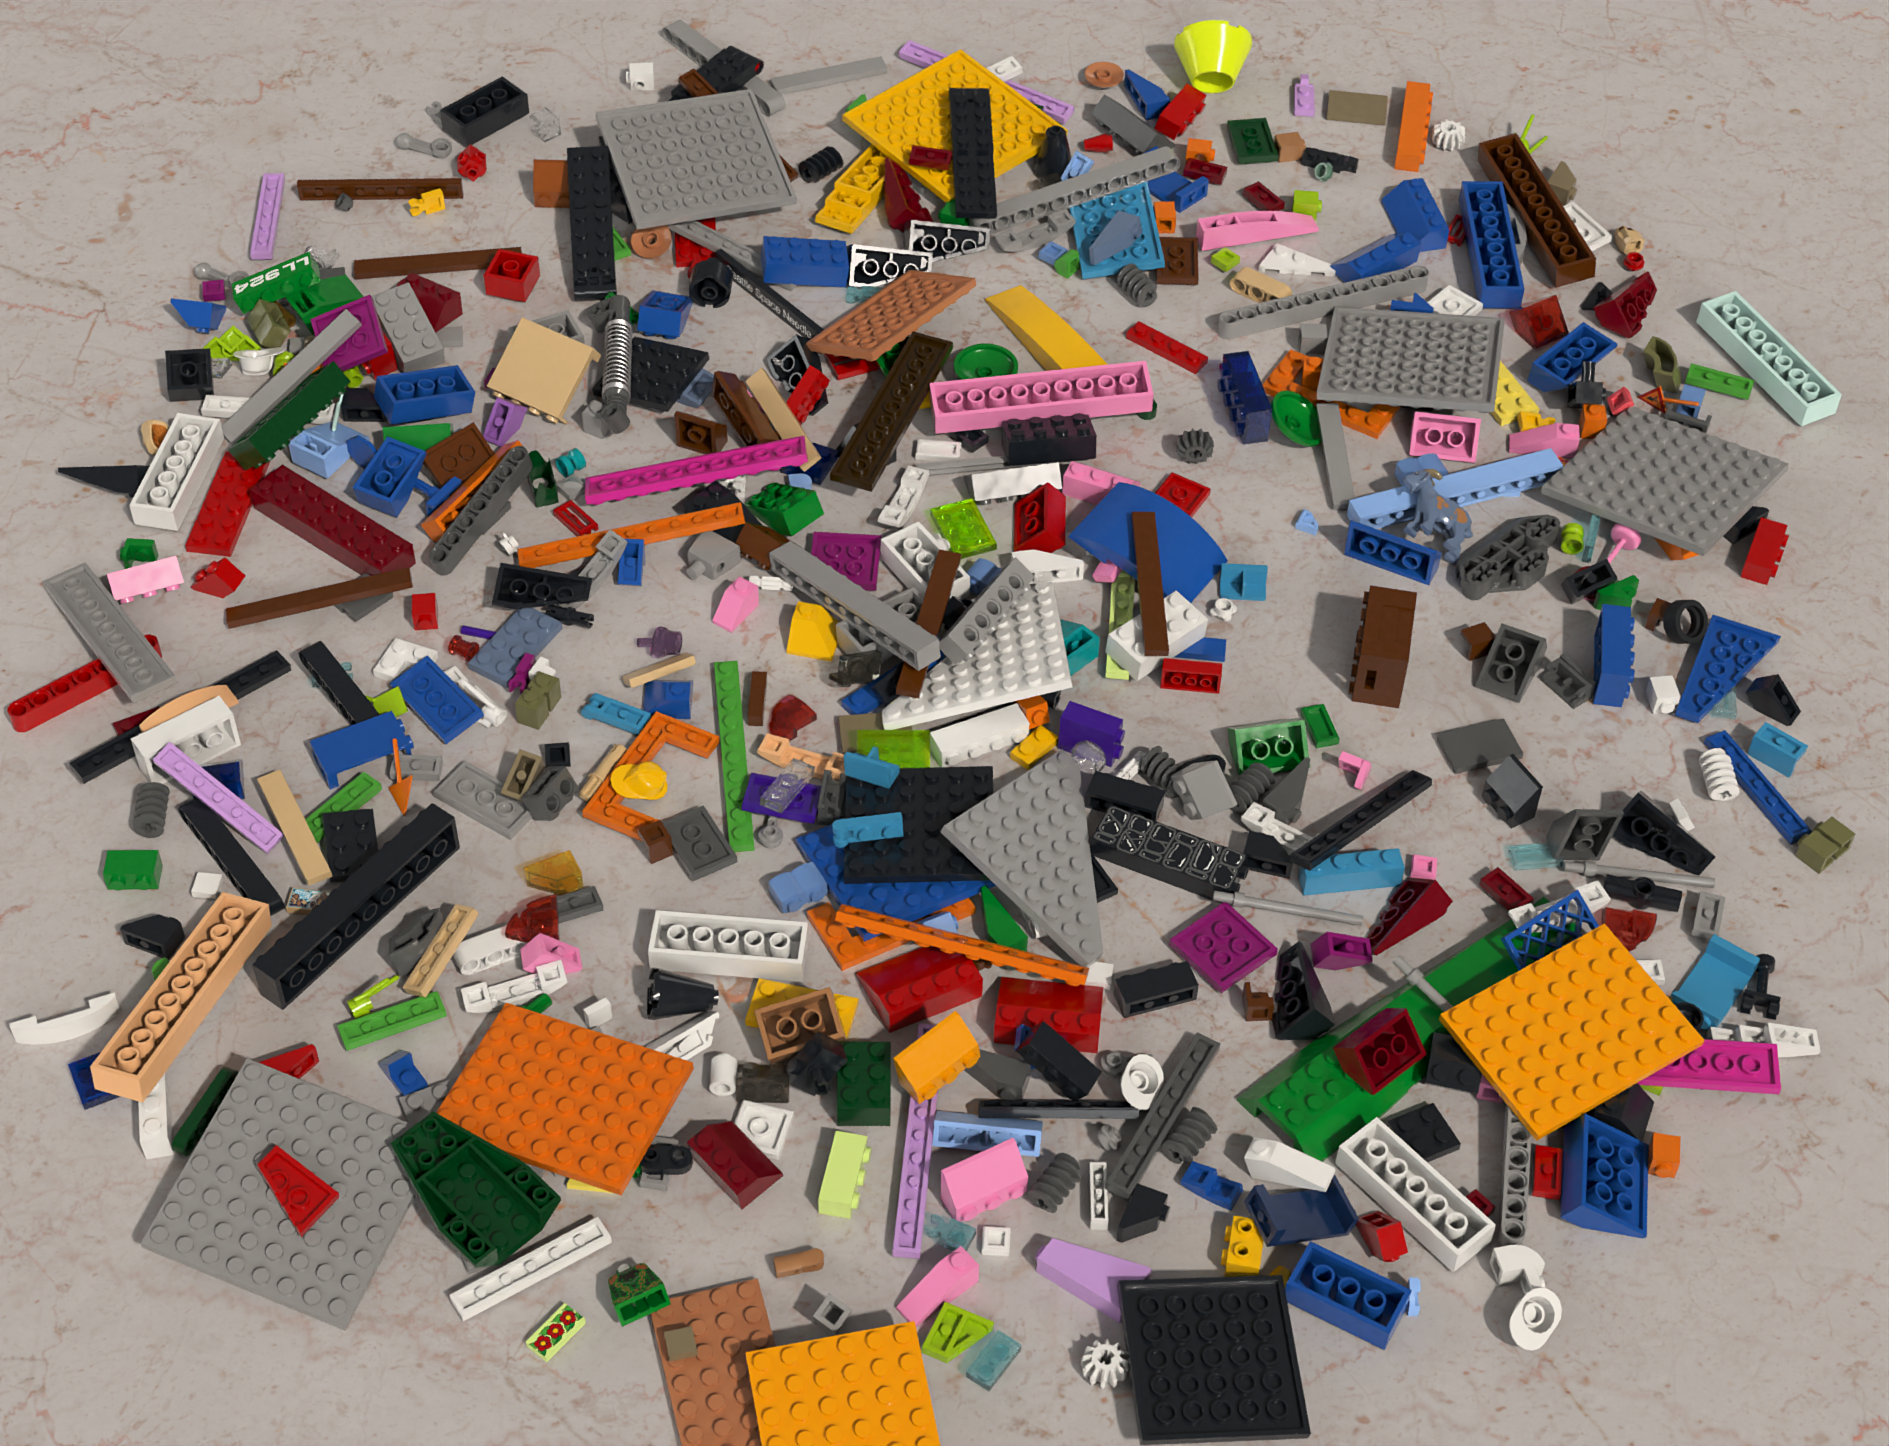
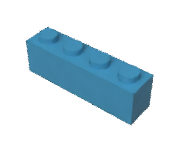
M1399 848L1334 854L1310 871L1300 867L1298 878L1303 896L1397 887L1402 883L1405 867Z

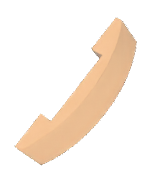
M215 685L197 689L165 704L147 717L139 727L144 733L217 696L222 698L228 708L238 704V699L227 685Z
M767 733L757 750L758 754L768 761L800 775L823 779L824 770H831L832 778L840 780L841 773L845 774L844 754L833 752L832 756L829 757L790 746L789 739Z

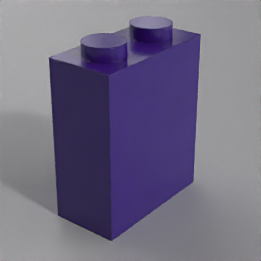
M1069 701L1060 717L1058 749H1063L1066 752L1112 767L1115 760L1121 758L1124 746L1121 745L1125 736V730H1122L1123 719Z

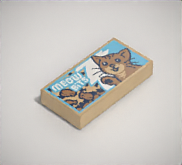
M292 888L286 906L287 913L308 915L316 905H319L329 896L331 891Z

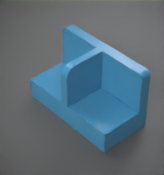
M1222 563L1220 598L1265 601L1268 566Z
M1765 722L1753 736L1748 755L1786 777H1790L1793 774L1796 763L1805 754L1808 745Z
M873 747L867 756L856 752H846L844 754L845 775L889 789L900 773L899 765L879 760L877 747Z

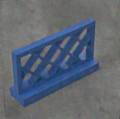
M1575 890L1502 937L1501 941L1517 969L1521 970L1526 967L1527 958L1535 961L1543 958L1545 946L1554 948L1555 951L1563 947L1564 934L1573 936V941L1583 936L1580 934L1582 922L1588 923L1591 930L1596 929L1599 925L1579 890ZM1572 899L1575 900L1578 906L1577 915L1568 912L1569 901ZM1552 912L1561 915L1559 927L1549 924ZM1567 917L1576 920L1574 932L1565 929ZM1534 924L1542 926L1540 939L1531 936L1532 925ZM1548 929L1558 932L1556 944L1546 941ZM1515 936L1524 939L1522 951L1517 950L1511 941ZM1530 941L1539 943L1538 956L1528 953Z

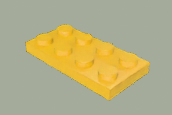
M759 978L745 1018V1026L759 1028L754 1011L756 1009L818 990ZM834 993L848 1041L859 1005V998Z

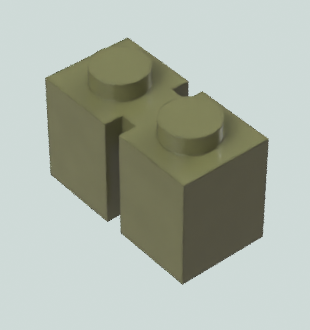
M259 299L247 317L251 329L254 331L261 346L265 348L281 347L291 329L285 318H282L283 314L277 304Z
M540 671L536 673L528 685V690L525 689L515 703L518 723L537 730L540 729L549 716V711L552 712L561 699L559 678Z
M1830 817L1825 822H1819L1811 834H1805L1800 838L1797 843L1799 848L1795 857L1820 874L1833 863L1834 859L1837 860L1850 849L1855 833L1834 817Z

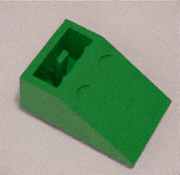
M347 275L321 279L320 283L285 298L313 335L312 318L364 296Z
M777 482L767 485L764 491L751 496L749 501L744 503L755 517L779 534L791 537L824 515L815 490L779 484Z

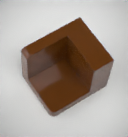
M1659 598L1656 599L1649 612L1645 625L1646 629L1655 630L1659 620L1663 621L1665 610L1671 604L1670 602Z
M1485 622L1461 630L1462 637L1469 645L1468 660L1472 661L1489 654L1496 636Z
M661 820L638 829V835L647 848L648 860L651 864L673 855L671 835Z
M1244 982L1242 999L1246 1022L1272 1020L1274 1010L1273 997H1269L1267 992L1251 993L1250 982Z

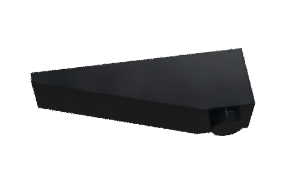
M918 220L905 222L904 249L933 253L932 262L989 249L990 228Z
M857 244L847 246L849 262L847 282L850 287L872 288L890 284L909 270L932 271L933 253Z
M797 334L766 359L772 375L790 393L794 391L810 365L822 372L818 353L811 351L806 345L810 339ZM826 389L822 392L821 398L815 403L813 410L809 413L810 415L814 416L828 404Z
M150 466L60 467L58 472L117 493H127L128 498H133Z
M500 563L492 606L522 609L588 601L592 578Z
M1643 791L1638 792L1623 809L1624 814L1613 833V836L1625 846L1671 863L1696 875H1700L1716 857Z

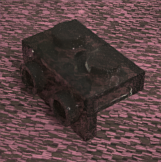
M872 650L841 655L839 657L838 672L830 673L829 679L836 682L840 687H850L851 684L856 683L868 684L869 681H873L880 676L882 652Z
M755 1062L738 1064L736 1101L788 1103L790 1081L785 1069L787 1065L782 1063L758 1065Z

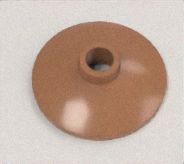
M1096 62L1089 65L1085 70L1086 80L1098 87L1116 86L1123 80L1124 76L1123 70L1118 65L1110 62Z
M667 225L638 230L635 228L631 237V245L635 253L646 259H653L663 255L670 247L672 235Z

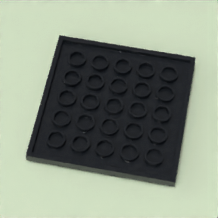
M993 766L899 768L900 773L889 789L846 776L845 819L901 812L903 837L848 843L844 848V884L990 880L941 833L944 825L993 794Z
M1282 1275L1118 1281L1117 1290L1140 1445L1309 1438L1311 1431Z

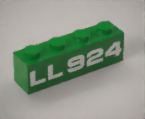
M306 252L232 283L233 299L242 313L245 314L252 311L259 299L274 302L320 283L319 266L311 253Z

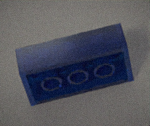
M1249 351L1223 354V361L1219 365L1221 378L1218 379L1217 385L1219 392L1223 393L1224 406L1229 409L1230 421H1234L1236 436L1240 437L1243 445L1267 442L1272 408Z

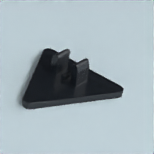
M1599 282L1581 305V309L1594 310L1593 307L1613 293L1602 282Z

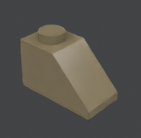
M1561 161L1548 180V183L1561 204L1565 206L1570 200H1574L1577 189L1575 185L1577 179L1567 164Z
M519 749L500 793L523 802L521 799L523 795L544 772L546 766L543 758Z

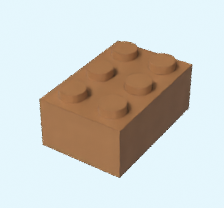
M830 987L754 1010L767 1058L772 1066L794 1058L805 1046L806 1042L812 1039L817 1032L838 1042H847L834 993Z

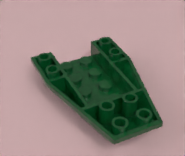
M434 1111L390 1143L392 1150L439 1233L475 1268L501 1264L543 1230L561 1201V1197L525 1162Z

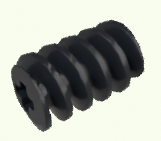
M827 146L800 162L798 165L799 173L805 182L811 183L812 181L817 183L820 179L825 178L826 175L828 176L831 172L837 171V168H842L843 159L834 147Z

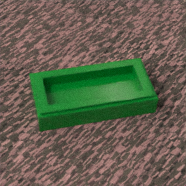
M1324 704L1301 708L1300 714L1303 720H1305V725L1316 748L1339 744L1340 738Z

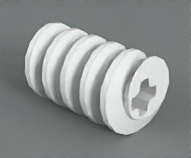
M1714 748L1704 752L1700 756L1699 762L1709 797L1716 801H1729L1737 797L1740 791L1737 786L1738 783L1735 779L1736 776L1730 756L1726 755L1725 751L1721 748Z

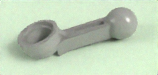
M401 133L396 140L397 145L402 149H413L433 157L435 155L439 158H445L452 152V143L444 138H438L429 143L412 138L407 133Z
M199 263L195 268L198 278L211 281L224 279L225 286L231 290L232 283L250 276L244 271H236L228 275L211 268L207 263Z

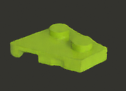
M945 1302L922 1345L921 1353L949 1363L992 1332L994 1322Z

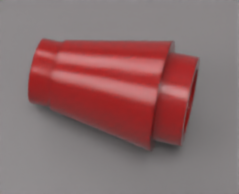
M1105 133L1084 139L1085 151L1102 153L1113 151L1112 135Z

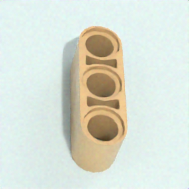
M1243 267L1230 280V287L1234 292L1257 303L1292 295V290L1288 285L1249 267Z

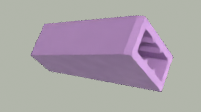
M1054 1238L1051 1239L1047 1246L1042 1245L1035 1256L1037 1260V1273L1118 1323L1122 1321L1117 1290L1118 1281L1147 1280L1151 1277L1152 1269L1147 1266Z

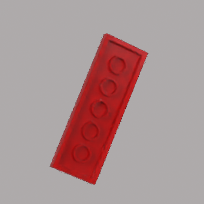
M225 451L186 542L187 552L232 556L253 505L250 489L264 478L270 462L267 464L263 463L257 469L251 467L245 471L229 451Z

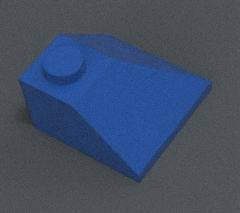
M171 298V304L189 326L197 328L196 332L209 333L210 329L217 330L227 308L225 305Z
M652 680L647 682L645 685L643 711L651 713V718L657 711L675 719H691L693 680Z

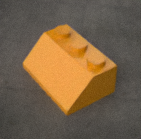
M954 1011L893 1059L899 1084L918 1104H921L923 1101L934 1097L937 1091L945 1084L952 1083L964 1069L974 1066L981 1056L978 1043L960 1015Z

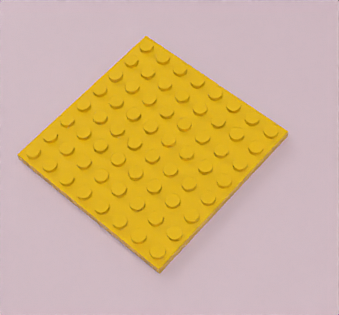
M961 49L844 113L842 116L843 122L890 159L897 162L901 168L946 203L955 199L952 160L948 171L909 165V157L913 145L952 151L948 100L949 88H989L995 178L1038 154L1045 132L1049 127L1054 125L1060 126L1065 129L1066 135L1068 134L1066 128Z

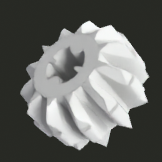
M1445 119L1444 122L1438 121L1437 125H1434L1432 129V143L1436 145V148L1449 149L1450 151L1453 149L1457 150L1465 142V127L1461 126L1460 122L1455 123L1454 120L1448 121Z
M1108 1338L1104 1344L1096 1340L1093 1343V1347L1087 1346L1084 1356L1081 1358V1365L1084 1367V1377H1090L1091 1386L1099 1382L1102 1390L1105 1388L1106 1383L1115 1388L1117 1380L1123 1382L1126 1378L1125 1372L1129 1370L1126 1350H1120L1119 1342L1112 1346Z

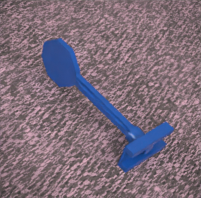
M359 435L347 440L349 454L359 466L365 469L376 454V448L370 441ZM454 476L441 489L417 478L414 488L425 493L430 498L426 502L427 518L457 490V487L462 483L459 478Z

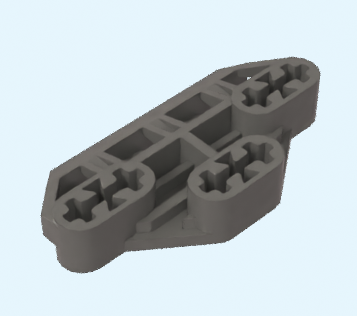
M1549 514L1516 518L1460 559L1456 565V576L1460 578V586L1463 588L1464 596L1470 600H1479L1488 593L1527 590L1545 576L1549 560L1548 548L1557 540L1560 520ZM1528 522H1533V523H1534V524H1532L1530 527L1527 528V523H1528ZM1517 536V538L1512 541L1511 538ZM1496 551L1497 553L1492 556L1491 553Z

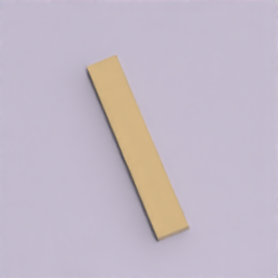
M760 368L745 382L782 440L805 436L808 462L800 466L805 472L822 457L767 372Z
M281 770L257 778L258 784L308 886L332 877L331 870Z

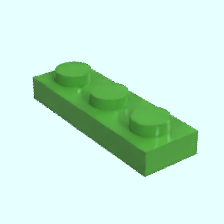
M1691 363L1685 383L1749 400L1755 380Z

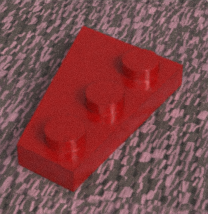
M277 1145L257 1164L258 1170L300 1237L339 1198V1193Z

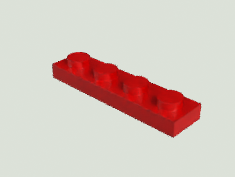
M1140 321L1126 332V339L1194 374H1197L1208 363V356Z

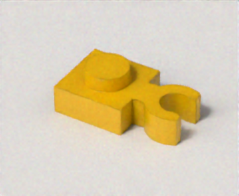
M440 188L421 194L422 199H410L408 201L411 207L409 212L412 216H417L422 211L427 215L445 209L444 196Z
M1520 411L1517 416L1520 432L1554 424L1556 421L1552 417L1542 419L1541 414Z

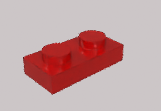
M1541 1145L1535 1146L1532 1196L1554 1200L1560 1199L1563 1149Z

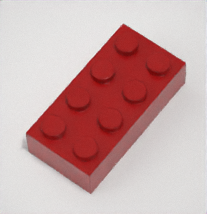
M811 365L786 402L800 425L806 421L808 414L813 410L815 403L821 398L822 392L828 387L830 382L820 370Z
M1163 658L1160 688L1219 694L1223 663Z

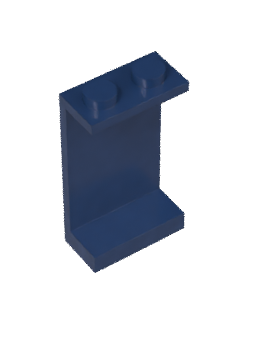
M1333 1175L1326 1192L1308 1190L1269 1195L1264 1184L1254 1185L1244 1201L1267 1247L1348 1236L1359 1220L1356 1211L1353 1209L1335 1175Z

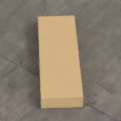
M686 652L626 674L622 678L624 684L633 688L696 664L694 655Z

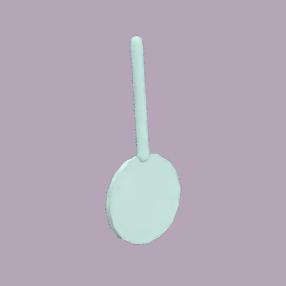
M343 394L336 403L332 431H335L337 427Z

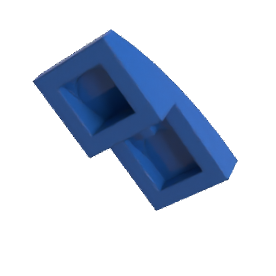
M1192 1161L1180 1181L1181 1185L1191 1192L1228 1210L1233 1209L1243 1192L1241 1183L1220 1177L1217 1174V1169Z

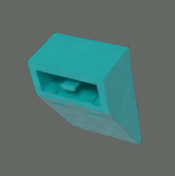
M1060 619L1070 675L1072 676L1098 657L1100 637L1082 624Z

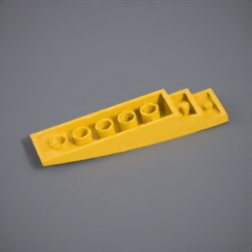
M871 144L835 181L834 190L825 198V206L817 213L815 222L853 234L885 196V159L888 156Z
M1022 285L985 298V302L1046 371L1108 365L1069 324Z

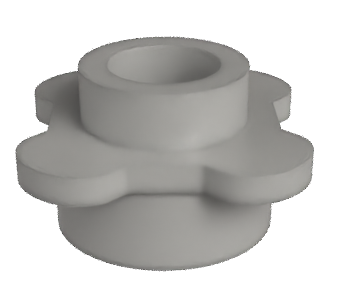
M1110 1124L1103 1125L1101 1127L1102 1130L1098 1132V1138L1103 1147L1108 1151L1111 1149L1116 1150L1117 1147L1120 1148L1121 1136L1114 1126L1111 1127Z

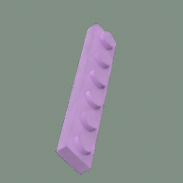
M284 173L263 174L250 251L251 260L273 259L285 184Z
M171 742L153 759L157 766L267 855L284 837L281 831Z

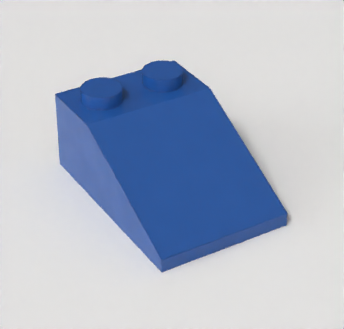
M653 290L640 305L637 331H643V334L651 336L661 334L668 339L680 337L684 331L693 304L690 296Z
M387 436L353 486L358 502L397 518L410 498L426 457V451Z

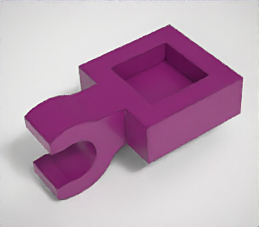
M525 653L515 669L516 675L508 683L509 692H513L514 688L520 687L521 695L527 689L530 682L529 671L535 664V655Z

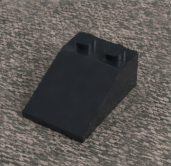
M714 481L684 504V513L687 514L735 504L741 501L731 490ZM741 502L745 523L762 525ZM745 524L721 528L713 532L735 543Z

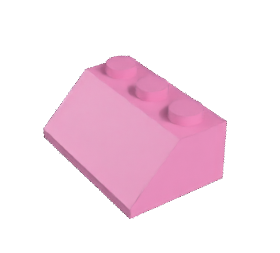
M1413 412L1409 455L1420 457L1425 454L1434 453L1437 454L1439 459L1475 463L1481 419Z
M1071 461L1063 475L1062 494L1098 505L1118 482L1139 487L1141 482Z
M176 556L106 574L113 598L116 601L119 600L120 604L134 601L133 596L143 594V598L157 595L156 590L166 588L167 592L180 588V583H184Z
M1014 1138L941 1170L940 1199L955 1224L962 1221H970L981 1212L996 1209L1007 1200L1017 1199L1027 1192L1028 1175Z

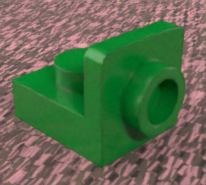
M127 538L124 547L120 550V560L124 562L125 569L131 568L134 561L154 562L157 561L159 556L155 541L150 539Z

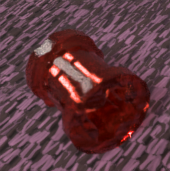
M455 635L449 643L448 651L450 655L457 654L469 662L479 652V644L477 642H468L463 640L460 635Z

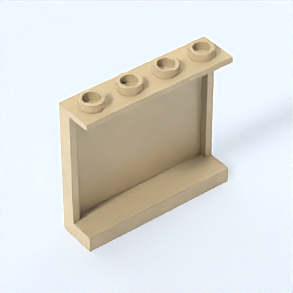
M522 317L487 387L493 391L492 395L496 398H507L528 407L527 411L536 416H540V414L546 415L545 419L554 424H557L558 421L567 424V421L562 417L591 360L598 363L601 354L588 345Z

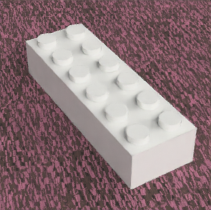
M177 413L129 505L135 525L174 531L179 530L224 440L220 419Z
M656 910L648 949L650 970L652 968H660L675 972L803 982L809 942L808 922Z
M1378 1117L1339 1146L1335 1164L1393 1218L1401 1221L1402 1226L1452 1272H1455L1491 1242L1496 1224Z

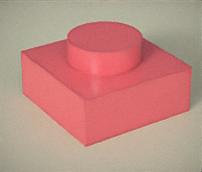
M1625 386L1606 398L1612 414L1616 417L1624 410L1634 406L1630 392Z

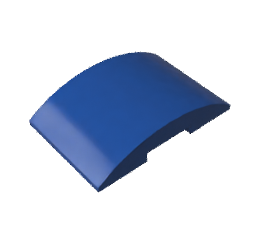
M1118 482L1070 533L1069 538L1104 564L1110 560L1137 580L1131 519L1132 512H1155L1163 596L1165 598L1178 591L1186 600L1192 603L1221 570V564L1227 563L1228 560L1212 537L1182 509L1147 489Z

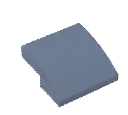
M702 368L676 402L689 407L699 408L712 392L714 375Z

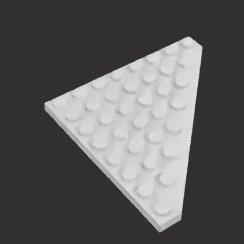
M1053 581L1038 583L1035 586H1031L1023 596L1020 595L1019 598L1021 600L1012 609H1007L1009 614L1001 622H996L998 627L990 635H985L987 640L979 648L975 647L973 649L976 653L967 662L961 660L954 665L946 657L926 674L919 699L900 695L883 709L882 719L885 732L1072 688Z

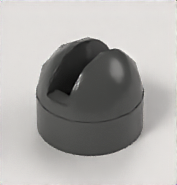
M342 193L338 197L335 206L342 211H349L353 207L354 202L350 196Z

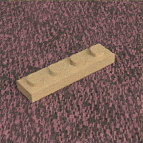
M455 904L402 987L408 994L427 997L479 915L474 908Z

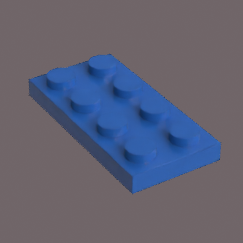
M429 656L423 658L390 683L392 689L397 686L400 687L405 703L445 744H448L484 716L482 710Z

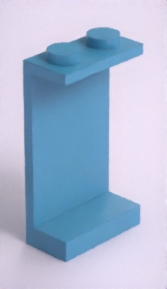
M1714 934L1709 940L1704 955L1680 989L1673 991L1670 1000L1674 1005L1680 1002H1688L1697 1006L1702 1011L1704 1017L1701 1029L1708 1031L1710 1027L1717 1028L1755 974L1760 958Z

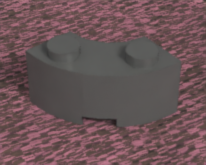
M439 908L414 915L412 923L406 930L390 938L389 956L400 977L412 973L443 925L445 919Z

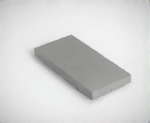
M466 761L459 765L433 791L434 797L509 840L533 818L524 802L500 793L504 782Z

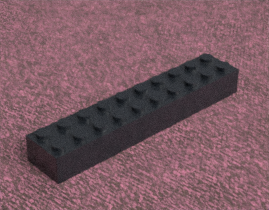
M434 803L420 811L412 822L405 825L392 840L387 841L374 856L369 857L365 864L356 872L350 874L343 884L332 890L324 901L316 905L304 919L297 922L285 936L279 938L265 954L260 955L252 965L261 996L284 1010L460 849L455 817Z

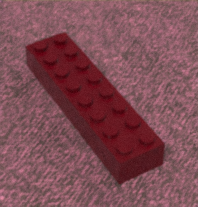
M284 465L278 467L250 489L254 509L360 575L365 573L372 576L403 568H411L416 564L413 544Z

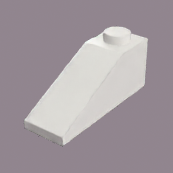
M1034 549L1011 552V560L1016 557L1035 576L1029 583L1030 586L1041 582L1048 583L1053 581V583L1083 579V560Z
M1253 1138L1244 1157L1252 1179L1326 1192L1335 1173V1168L1279 1141Z

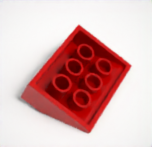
M934 946L919 948L856 973L858 980L889 1033L980 998L983 991V978L971 959L965 957V954L958 952L953 954L945 953L940 948Z
M1001 977L994 1025V1043L1015 1045L1016 1029L1021 1024L1032 1028L1044 1021L1079 1052L1097 1054L1104 987L1072 986L1067 983Z

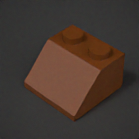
M534 159L533 194L535 207L570 208L567 160Z

